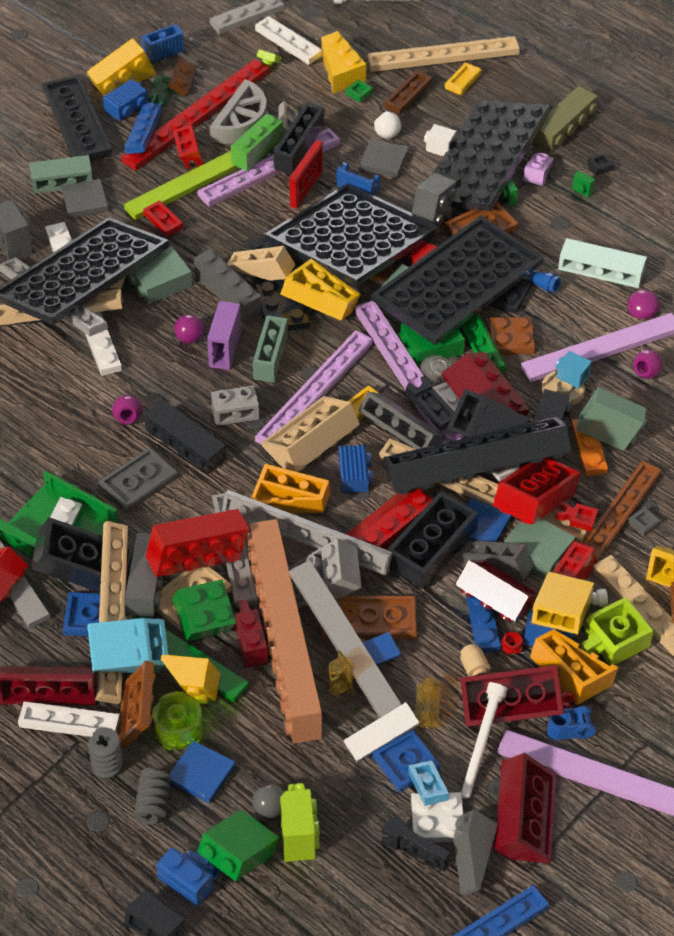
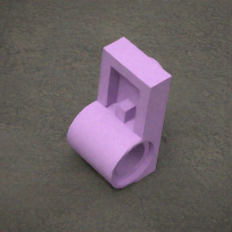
M535 153L525 166L523 181L543 186L547 173L553 165L554 158L549 157L545 153Z

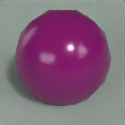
M183 315L176 321L174 332L177 339L181 342L191 344L197 342L202 337L204 326L198 317Z
M642 350L633 360V369L640 378L653 379L663 369V360L653 350Z
M122 395L115 400L112 406L114 418L123 425L134 424L143 413L140 401L132 395Z

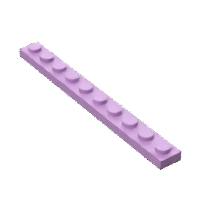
M369 301L355 306L356 315L405 391L408 383H412L415 387H420L422 384L420 378L423 374L377 304ZM415 405L425 422L446 436L443 443L459 439L452 436L447 428L440 431L422 410Z

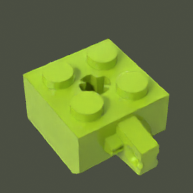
M624 597L591 614L586 619L584 633L588 640L581 644V649L590 655L592 652L595 654L599 653L610 666L611 664L616 665L649 648L653 630L630 601Z
M303 783L288 785V791L280 797L284 861L315 859V849H320L316 799H311L310 789H305Z

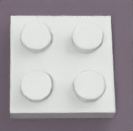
M412 793L413 832L431 842H454L455 823L458 817L463 814L461 793H449L448 801L424 806L418 793Z

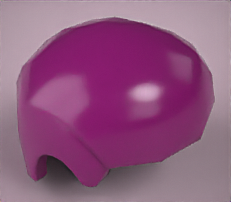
M641 289L634 292L627 303L629 313L638 319H652L660 311L657 295L649 290Z

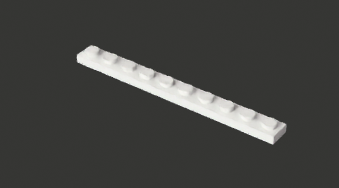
M65 222L45 226V232L53 252L72 241ZM94 312L96 315L102 318L101 312ZM106 329L91 337L85 334L101 376L122 371L120 360L108 330Z

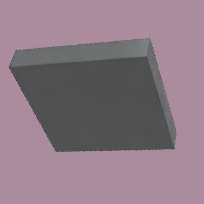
M370 139L360 162L359 170L398 178L408 153V146Z
M101 179L61 186L68 218L108 211Z

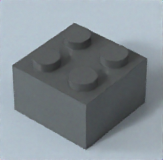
M437 173L431 175L417 186L412 214L440 226L452 214L451 201L456 196V181Z
M12 200L0 203L1 250L8 260L15 257L21 259L32 255L31 246L33 245V240L29 234L31 226L28 219L24 220L21 208L19 206L16 207Z

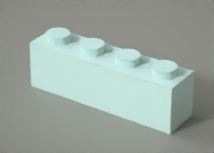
M566 238L560 254L558 270L639 288L647 257Z

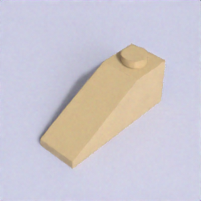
M278 246L234 252L227 265L234 271L271 281L286 279L287 275L294 268L295 263L285 247Z

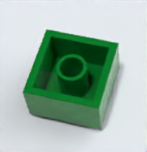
M223 579L178 589L172 597L185 642L230 632L236 624Z

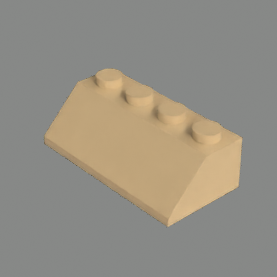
M323 396L262 441L261 445L283 469L299 472L312 460L319 458L325 450L335 446L341 438L352 433L353 429L360 424L351 402Z

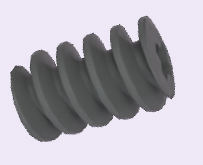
M107 727L98 728L94 731L88 742L91 767L96 776L110 778L119 773L122 768L120 740L115 730Z
M147 768L141 771L138 794L136 796L137 802L135 803L133 814L137 822L144 825L157 824L158 820L166 816V801L169 798L167 792L170 790L169 783L171 782V776L168 773L154 768Z

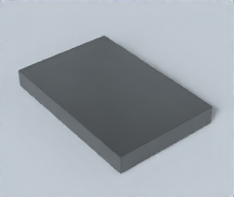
M149 447L98 481V487L127 513L177 479L179 475L170 464Z

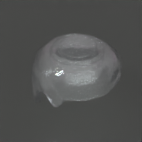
M432 354L423 360L419 370L434 386L446 382L441 375L443 371L451 366V363L443 356Z

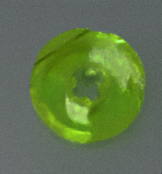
M171 692L163 695L152 711L154 733L157 740L167 750L187 748L193 741L198 743L203 731L202 709L198 700L194 697L186 696L184 692Z

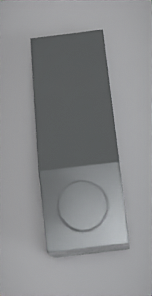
M468 540L458 554L459 558L466 562L469 560H485L514 579L521 581L525 580L535 566L525 544Z
M476 810L460 815L455 823L456 830L453 840L460 892L463 896L477 892L481 888L498 825Z

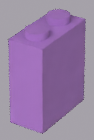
M219 301L207 337L209 367L226 370L231 368L241 336L240 304Z

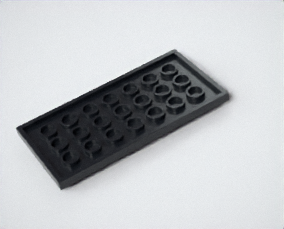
M478 100L457 133L454 142L450 144V149L445 152L432 175L437 173L456 181L455 189L457 192L454 200L451 201L452 208L492 211L549 115V105Z
M480 215L374 292L371 300L433 345H437L542 265L544 257Z
M108 217L0 286V303L54 325L161 254V252L169 248V240Z

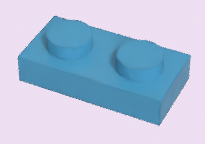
M432 760L408 766V773L424 806L449 800V793Z

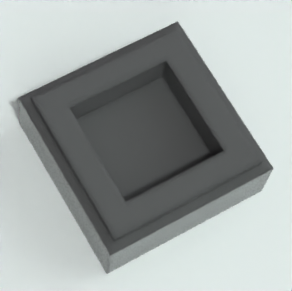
M646 507L628 519V524L643 537L660 526L661 522Z

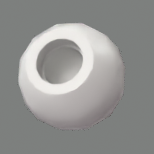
M386 111L375 120L374 128L380 137L391 139L400 132L401 121L396 114Z

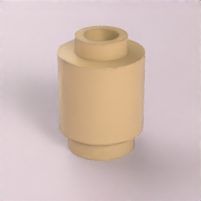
M476 644L467 645L461 650L460 660L468 677L490 673L491 667L484 652Z

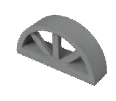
M248 80L242 82L211 124V142L233 144L267 114L266 97L257 85ZM256 104L260 110L259 112H255L252 110L245 109L244 107L246 105ZM241 114L252 119L240 124L237 116Z

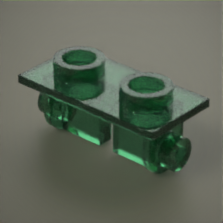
M164 69L160 76L156 75L152 84L155 88L151 89L148 96L151 99L150 103H161L162 107L167 105L171 88L168 87L171 77L163 75Z

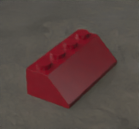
M485 352L466 354L442 372L441 376L459 399L464 389H467L524 416H527L530 410Z
M14 665L0 667V704L23 705L24 702L46 705L96 706L97 671H93L92 668L87 666L80 668L64 666L18 667Z
M557 665L460 678L466 727L482 724L489 701L486 691L490 682L508 688L505 698L498 702L492 723L564 714L560 673Z
M521 753L501 763L495 850L511 860L548 864L552 860L557 774L526 753Z

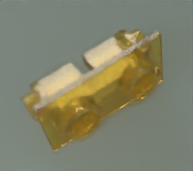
M340 650L338 651V659L329 664V691L334 695H338L347 690L352 695L354 665L351 659L345 657Z
M431 677L425 678L422 685H417L415 717L419 721V725L416 727L439 728L441 686H436V682Z

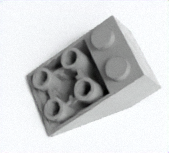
M338 538L288 567L290 571L310 560L334 599L345 597L361 588L357 547ZM291 578L297 608L308 606V603Z

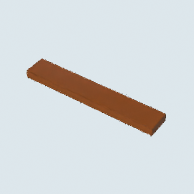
M642 460L593 527L592 532L583 541L582 544L595 548L596 563L601 560L628 522L629 517L633 515L660 477L662 469Z

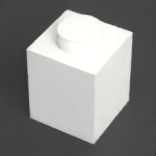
M434 124L432 129L426 132L424 138L426 151L444 156L445 152L450 149V144L456 138V131Z

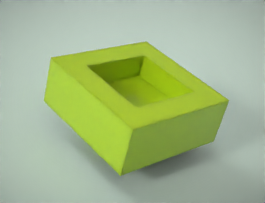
M258 49L256 57L262 59V63L271 66L273 62L280 64L281 56Z

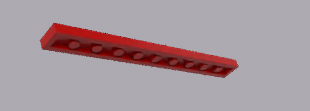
M254 59L152 134L145 152L123 154L121 156L122 163L137 171L176 142L173 130L192 125L194 129L224 107L244 80L255 84L269 73V67Z

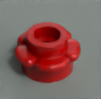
M509 632L501 639L500 645L505 653L518 654L523 649L524 641L518 633Z

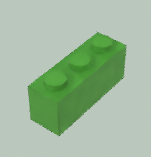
M268 113L264 115L231 145L232 164L248 172L282 140L283 121Z

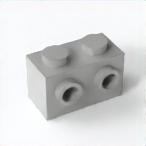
M254 386L211 392V404L216 426L259 419V405Z

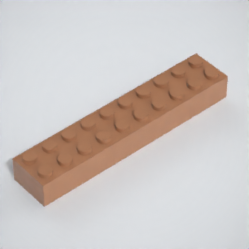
M274 519L249 523L250 533H248L246 538L248 545L247 554L249 561L252 563L251 573L256 582V596L260 600V616L264 618L263 629L265 636L268 637V653L272 655L273 675L276 674L277 678L275 681L277 694L281 696L282 715L285 714L286 720L284 725L286 735H291L293 744L322 739V712L278 521Z

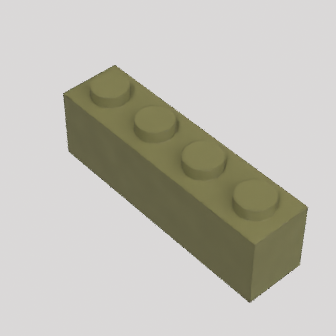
M579 86L575 88L550 111L533 142L549 151L560 146L567 136L572 135L579 125H583L585 120L596 112L598 107L596 104L597 95Z

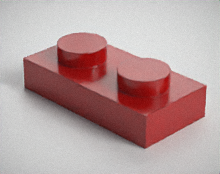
M160 200L143 209V215L166 237L183 229V222Z

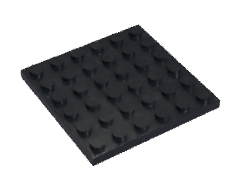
M347 183L264 235L265 241L277 247L284 246L288 253L306 262L313 259L330 274L357 287L439 233V226Z

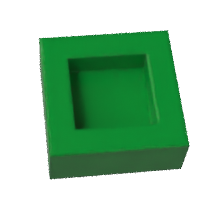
M359 79L346 88V95L359 103L373 94V88Z
M577 171L574 174L572 189L589 198L594 191L595 179L581 171Z
M512 179L509 180L501 194L502 199H505L509 206L517 204L518 189Z

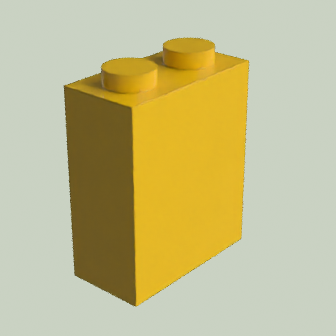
M548 572L534 603L532 623L578 634L592 600L594 583Z

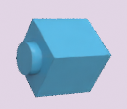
M569 350L564 357L559 358L556 364L558 369L557 379L579 389L590 376L592 361Z

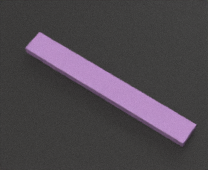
M329 128L320 132L314 142L316 140L322 142L323 152L340 144V138ZM274 154L257 162L248 172L242 169L198 190V196L210 207L281 173V171L274 170Z
M670 313L521 363V369L531 383L545 378L546 375L553 371H557L556 364L559 358L564 357L569 350L593 362L674 335V315Z
M355 330L255 436V441L261 444L262 441L325 396L372 346L373 339Z
M505 731L497 754L511 758L521 753H526L559 776L674 816V788L512 731Z

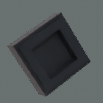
M606 153L590 157L587 160V164L596 176L614 170V164Z

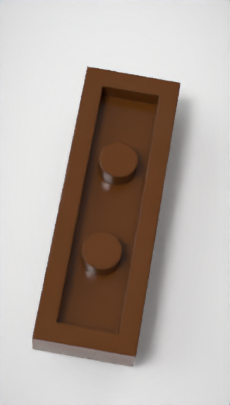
M416 70L384 101V108L401 115L432 84V77Z

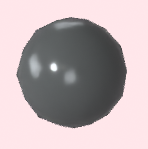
M276 784L256 790L252 799L254 810L264 818L278 817L281 815L280 797L285 792Z

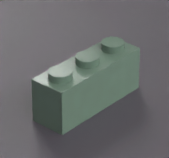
M89 155L29 163L34 194L61 190L63 185L92 181Z
M266 316L253 359V380L275 382L288 337L287 318Z

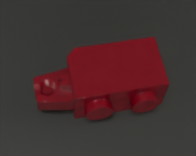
M247 599L239 600V613H234L236 621L235 631L244 668L268 664L267 644L258 610H250Z

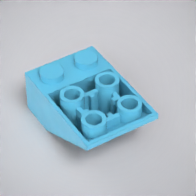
M141 618L90 623L87 625L93 671L133 673L145 660L154 663V674L166 668V665L161 660L162 655H168L164 619Z

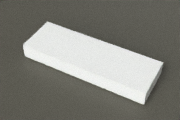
M404 703L345 739L344 744L355 761L359 762L372 754V752L418 726L419 721L408 704Z

